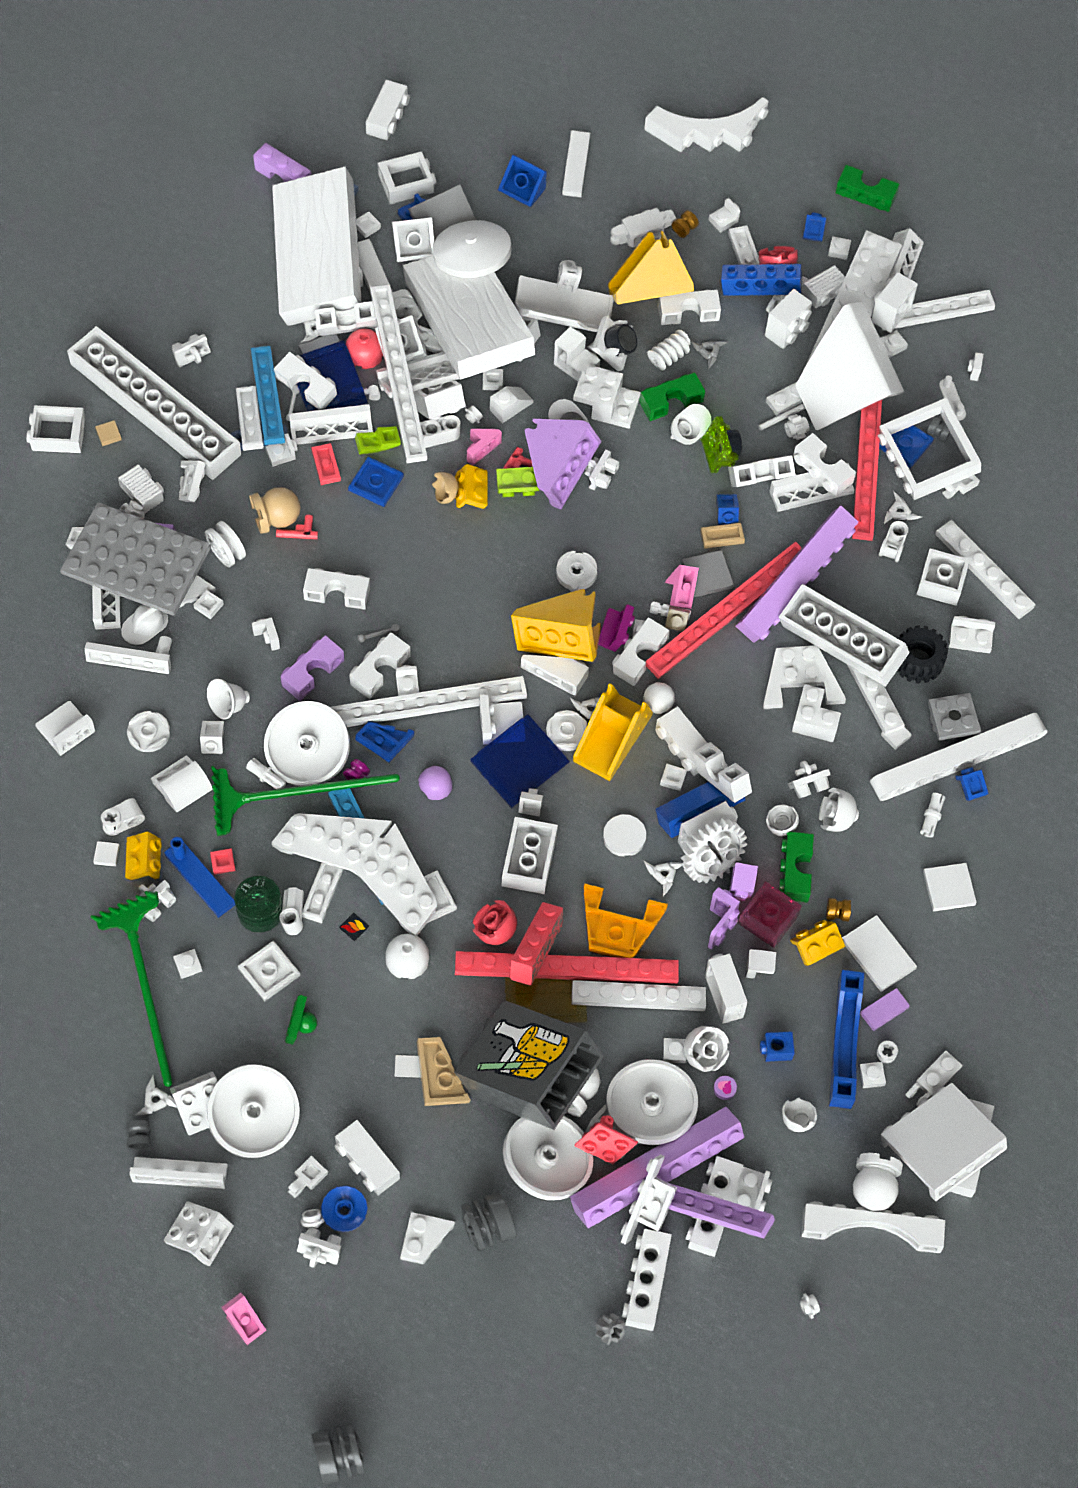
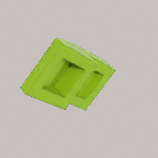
M397 426L377 427L376 432L356 433L355 436L359 455L380 452L401 445Z

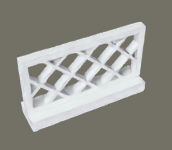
M445 352L407 361L413 392L459 379ZM387 368L376 370L381 391L385 390L387 395L392 398Z

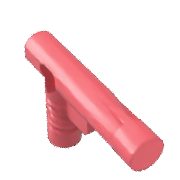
M516 447L503 469L520 468L521 465L533 467L531 459L521 455L523 450Z
M305 515L304 525L297 524L296 530L276 529V537L317 540L318 531H312L313 516Z

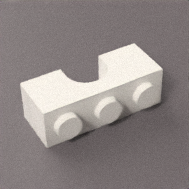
M703 290L659 297L658 301L661 325L681 324L682 312L685 310L695 311L699 316L700 322L719 321L721 306L718 290Z
M372 301L354 304V308L347 311H338L334 307L315 310L316 326L320 336L378 327Z
M289 352L274 368L276 378L290 389L298 382H308L310 386L304 391L306 401L318 410H324L337 396L336 384L327 377L325 379L321 376V373L314 366L309 367L305 364L304 359L299 355L295 356Z
M812 433L795 446L793 458L798 465L803 466L809 472L812 478L817 479L826 491L837 496L853 484L856 472L842 459L832 465L824 463L821 459L825 456L827 445Z
M792 455L728 467L731 487H740L760 481L796 476Z
M308 568L303 588L304 600L325 603L327 594L338 590L345 594V607L366 610L370 592V578H366L363 575H348L339 571L329 572L320 568Z
M649 617L644 623L641 622L638 625L634 638L627 640L623 653L621 655L618 654L612 662L613 674L632 686L636 685L646 671V662L641 660L637 654L642 650H650L656 653L669 639V630Z
M391 632L387 637H382L377 647L365 655L363 662L351 670L350 685L368 699H371L383 686V675L376 669L382 665H389L394 669L401 667L411 656L410 646Z
M711 742L693 752L697 772L734 803L752 793L748 772L737 763L728 767L724 760L723 752Z

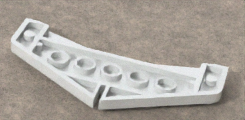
M298 813L290 818L272 841V846L281 852L290 855L294 853L349 870L358 875L409 934L418 936L437 909V901L396 824L382 838L392 825V821Z

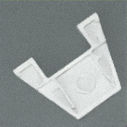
M819 647L776 648L763 709L782 708L781 688L804 687V684L823 686V689H825L826 705L845 704L846 698Z

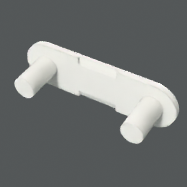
M948 375L940 381L939 388L943 397L947 398L958 421H961L966 417V411L958 396L952 377Z

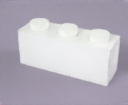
M389 80L385 81L366 120L367 135L388 141L390 135L394 134L396 122L401 119L403 107L408 105L410 99L406 85Z
M677 706L657 719L656 733L660 739H664L667 742L671 753L680 758L684 769L690 771L695 776L698 772L693 752L708 743Z
M358 1120L335 1136L336 1150L342 1157L347 1156L351 1161L349 1166L355 1174L360 1173L363 1176V1183L370 1192L374 1190L377 1195H380L400 1179V1172Z

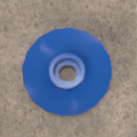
M349 1186L336 1187L329 1191L321 1205L322 1217L325 1223L333 1230L340 1232L352 1231L359 1227L365 1220L368 1211L367 1201L363 1194L356 1188ZM341 1209H349L348 1214H341Z

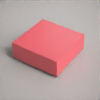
M232 848L210 852L214 875L236 871Z

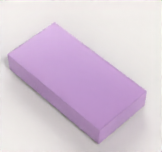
M896 988L863 1009L860 1015L870 1028L875 1031L909 1009L910 1005Z

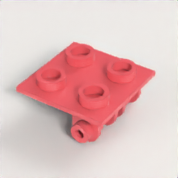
M608 1115L603 1116L600 1122H596L588 1132H585L574 1146L613 1165L632 1149L638 1141L614 1130V1120Z

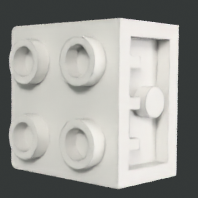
M488 694L480 695L479 707L483 745L524 742L525 728L522 702L493 704V702H489Z
M67 701L35 724L39 732L60 756L95 732L92 719L87 714L83 716L71 701Z
M213 1071L170 1088L188 1135L209 1128L207 1103L212 1089L218 1082Z
M188 1201L166 1235L164 1242L190 1252L203 1264L210 1266L234 1225L219 1212Z

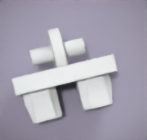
M194 334L190 336L188 342L184 344L178 342L172 345V351L179 368L192 361L198 364L202 361V356L211 352L204 334L200 336Z
M605 450L600 460L594 457L588 462L585 468V475L590 476L591 484L589 488L595 490L598 486L607 489L611 476L604 473L608 471L616 474L619 469V461L611 458L610 451Z
M806 761L800 762L801 769L795 770L796 776L803 775L804 778L788 783L789 788H794L796 795L800 799L811 795L807 783L814 782L817 792L830 788L827 778L830 772L827 769L812 774V771L817 770L816 765H808Z
M165 880L157 887L153 883L148 888L144 885L138 887L141 892L140 896H146L145 891H157L159 903L162 902L167 908L176 902L170 885ZM156 907L146 913L144 917L154 922L159 918L161 912Z
M312 1227L305 1234L301 1233L297 1252L303 1253V1257L311 1259L310 1267L315 1268L317 1262L323 1264L329 1262L337 1265L341 1250L340 1237L332 1234L329 1235L327 1241L319 1239L321 1232Z

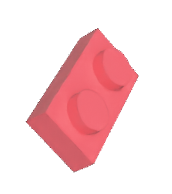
M331 443L311 447L320 484L325 485L341 481Z

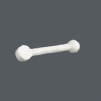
M296 385L291 389L293 393L289 413L285 417L289 422V414L293 413L296 395L299 393V387Z

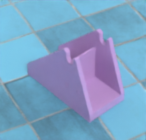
M533 419L532 421L537 424V428H526L525 435L537 486L547 496L551 506L562 509L587 467L588 462L600 445L601 440L591 425L583 420Z

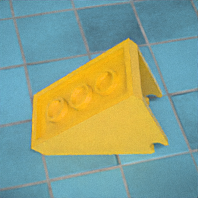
M651 231L648 232L608 283L609 295L613 296V300L617 304L694 291L693 282L671 239L667 240L663 231L660 232L661 237L657 240L654 239V234Z
M580 589L517 608L511 615L517 650L593 662L597 657L601 629L600 623H597L594 627L591 626L596 598L595 591L585 596V589Z
M609 683L608 689L602 693L574 753L573 762L611 781L652 717L653 712L648 704L643 701L642 706L623 697Z

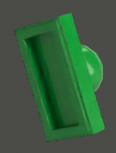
M299 995L295 1000L285 1037V1043L293 1045L298 1031L303 1034H309L317 1027L315 1015L311 1012H303L307 1000L306 996Z

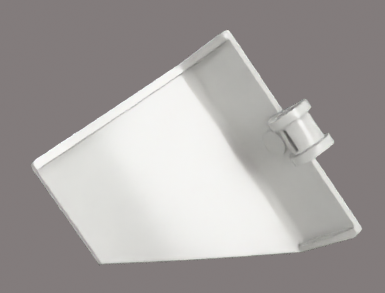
M562 263L559 268L557 283L522 275L519 276L514 306L519 314L524 317L597 332L602 317L608 316L611 319L613 296L577 288L581 279L582 267L577 266L574 268Z
M863 302L849 303L842 307L795 385L815 430H820L886 397L904 392L889 359L893 354L885 344V337L879 338Z

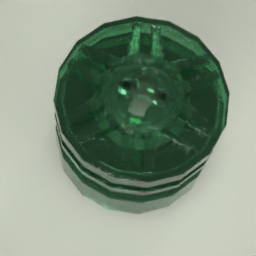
M256 875L246 878L238 885L234 901L239 922L244 928L252 932L263 933L277 926L280 922L279 916L283 908L278 885L266 876Z

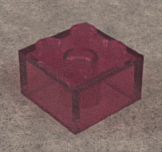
M765 881L740 914L738 924L775 948L799 917L802 905Z

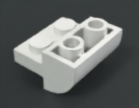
M187 755L151 778L152 783L164 795L167 803L176 812L213 790L204 771L196 761L193 762Z

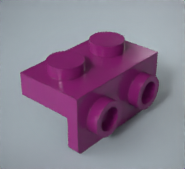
M626 604L621 612L612 608L607 610L600 631L599 646L616 652L621 645L626 644L629 637L627 629L631 627L635 618L632 615L633 606Z

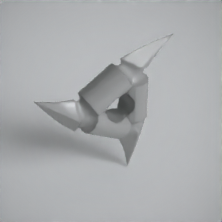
M690 340L695 350L699 351V354L708 360V369L716 361L719 347L729 343L709 341L700 345Z

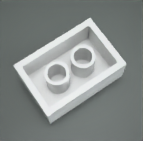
M515 817L502 874V887L545 895L558 825Z

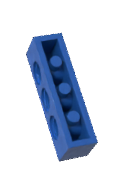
M801 264L723 265L721 276L723 296L788 295L793 289L801 294Z

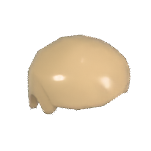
M435 473L434 476L437 477V480L432 483V486L436 489V501L441 504H448L457 496L459 490L457 479L450 473Z

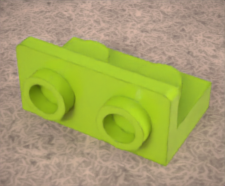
M533 467L496 469L497 492L502 494V497H515L514 493L523 492V496H535V492L539 491Z

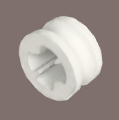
M883 1041L877 1049V1058L883 1063H891L898 1054V1048L891 1041ZM884 1048L892 1050L889 1057L887 1054L886 1056L883 1055Z

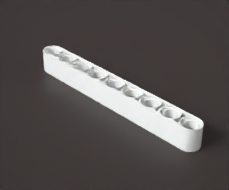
M1032 713L878 774L870 780V783L879 800L885 801L1038 740L1046 735L1047 729L1039 715Z

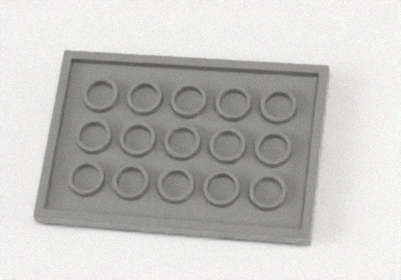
M98 502L60 571L61 574L175 616L210 551L211 545L205 541Z

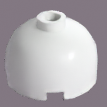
M833 787L828 790L831 794L829 797L824 796L820 806L819 820H823V825H820V827L831 832H841L847 830L858 819L859 811L856 801L850 793Z
M401 934L394 937L388 944L385 952L386 966L398 978L414 979L422 975L427 969L429 949L424 940L419 936Z
M711 1026L697 1027L687 1035L684 1041L683 1050L685 1058L690 1065L700 1071H716L725 1064L729 1056V1051L727 1050L729 1040L725 1033L718 1028Z

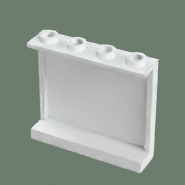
M953 1083L940 1088L933 1097L922 1101L915 1110L904 1114L897 1123L889 1125L881 1133L883 1147L889 1146L928 1186L930 1196L935 1201L1007 1149L1006 1136Z

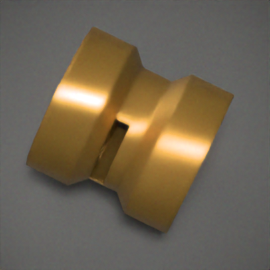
M685 211L680 219L678 218L672 223V228L679 237L685 238L690 233V230H694L699 225V221L692 212Z
M828 898L826 919L834 920L839 918L842 921L849 922L851 900L837 901L835 898Z

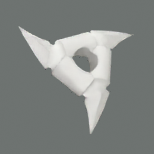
M316 320L304 322L307 336L300 343L320 336L317 329L312 330V327L317 328Z
M894 492L896 501L887 511L884 524L892 518L897 520L921 518V516L911 514V510L905 500Z
M600 697L585 700L582 703L572 698L570 699L575 708L590 720L593 712L587 708L594 707L595 710Z
M644 861L649 873L661 885L663 884L664 896L673 885L675 869L680 868L682 863L670 862L669 864L664 863L654 867V865ZM667 871L668 875L665 877L661 872Z
M154 1076L150 1079L145 1090L147 1091L145 1094V1107L135 1115L152 1114L153 1111L156 1112L166 1107V1105L177 1108L175 1100L170 1095L168 1096L167 1093L159 1088H155ZM154 1096L160 1098L156 1103L152 1102Z

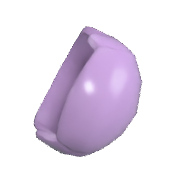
M431 766L419 775L420 790L430 800H441L452 791L451 776L443 767Z

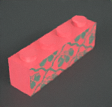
M542 902L511 960L510 980L532 985L562 928V907Z

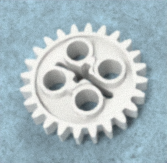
M721 819L719 823L714 820L712 826L707 823L704 830L698 829V835H692L693 841L687 842L689 848L683 849L686 855L682 856L681 859L684 861L682 863V866L685 868L684 871L692 880H697L699 883L702 881L708 883L711 879L715 882L717 876L722 879L724 872L729 874V868L734 867L736 861L742 860L739 855L745 853L743 847L747 845L744 841L747 837L744 835L745 831L735 821L732 822L730 819L727 821ZM708 841L712 844L714 850L721 857L720 861L717 858L716 854L713 852V850L708 846Z

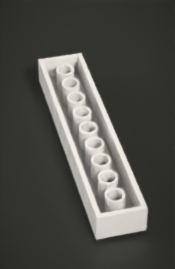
M97 326L67 350L70 364L188 461L199 460L204 462L205 475L210 479L214 480L241 456L240 442Z

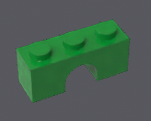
M845 165L838 180L836 194L879 210L890 212L900 184L881 178L877 185L868 186L862 182L863 170Z
M695 372L689 375L685 374L678 379L665 381L661 385L653 388L648 387L641 391L640 405L648 420L652 421L668 415L669 399L680 400L685 408L692 404L704 402L705 389Z
M788 832L786 839H782L781 852H785L784 859L780 861V872H783V879L779 880V892H782V900L806 903L809 901L812 874L798 871L795 864L799 862L810 863L813 855L814 834Z

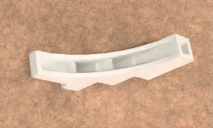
M762 97L754 105L742 112L716 119L683 117L656 106L646 117L644 130L679 152H682L686 147L688 148L692 142L711 152L715 147H719L722 141L740 152L745 146L748 147L753 139L751 136L752 131L760 119L763 120L767 116L768 100Z

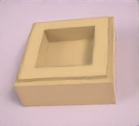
M115 420L95 426L102 446L122 440Z

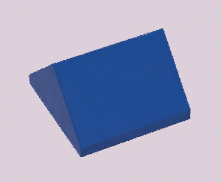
M512 155L498 191L532 207L546 189L547 171L516 155Z

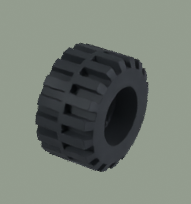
M920 625L915 626L914 629L909 627L906 632L903 631L898 639L906 643L909 654L896 672L900 671L902 678L906 676L908 678L907 681L916 680V683H921V680L927 683L930 681V678L932 680L937 678V675H940L948 654L946 640L942 641L943 636L941 633L936 634L937 630H929L928 626L920 628ZM914 649L923 650L930 658L925 660L918 659L910 651Z

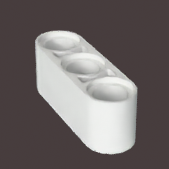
M454 415L420 422L425 448L455 441L460 436V420Z

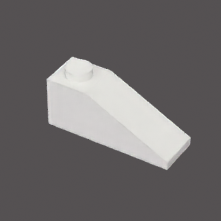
M523 655L521 657L522 669L574 696L577 695L588 678L589 667L580 660L536 655Z

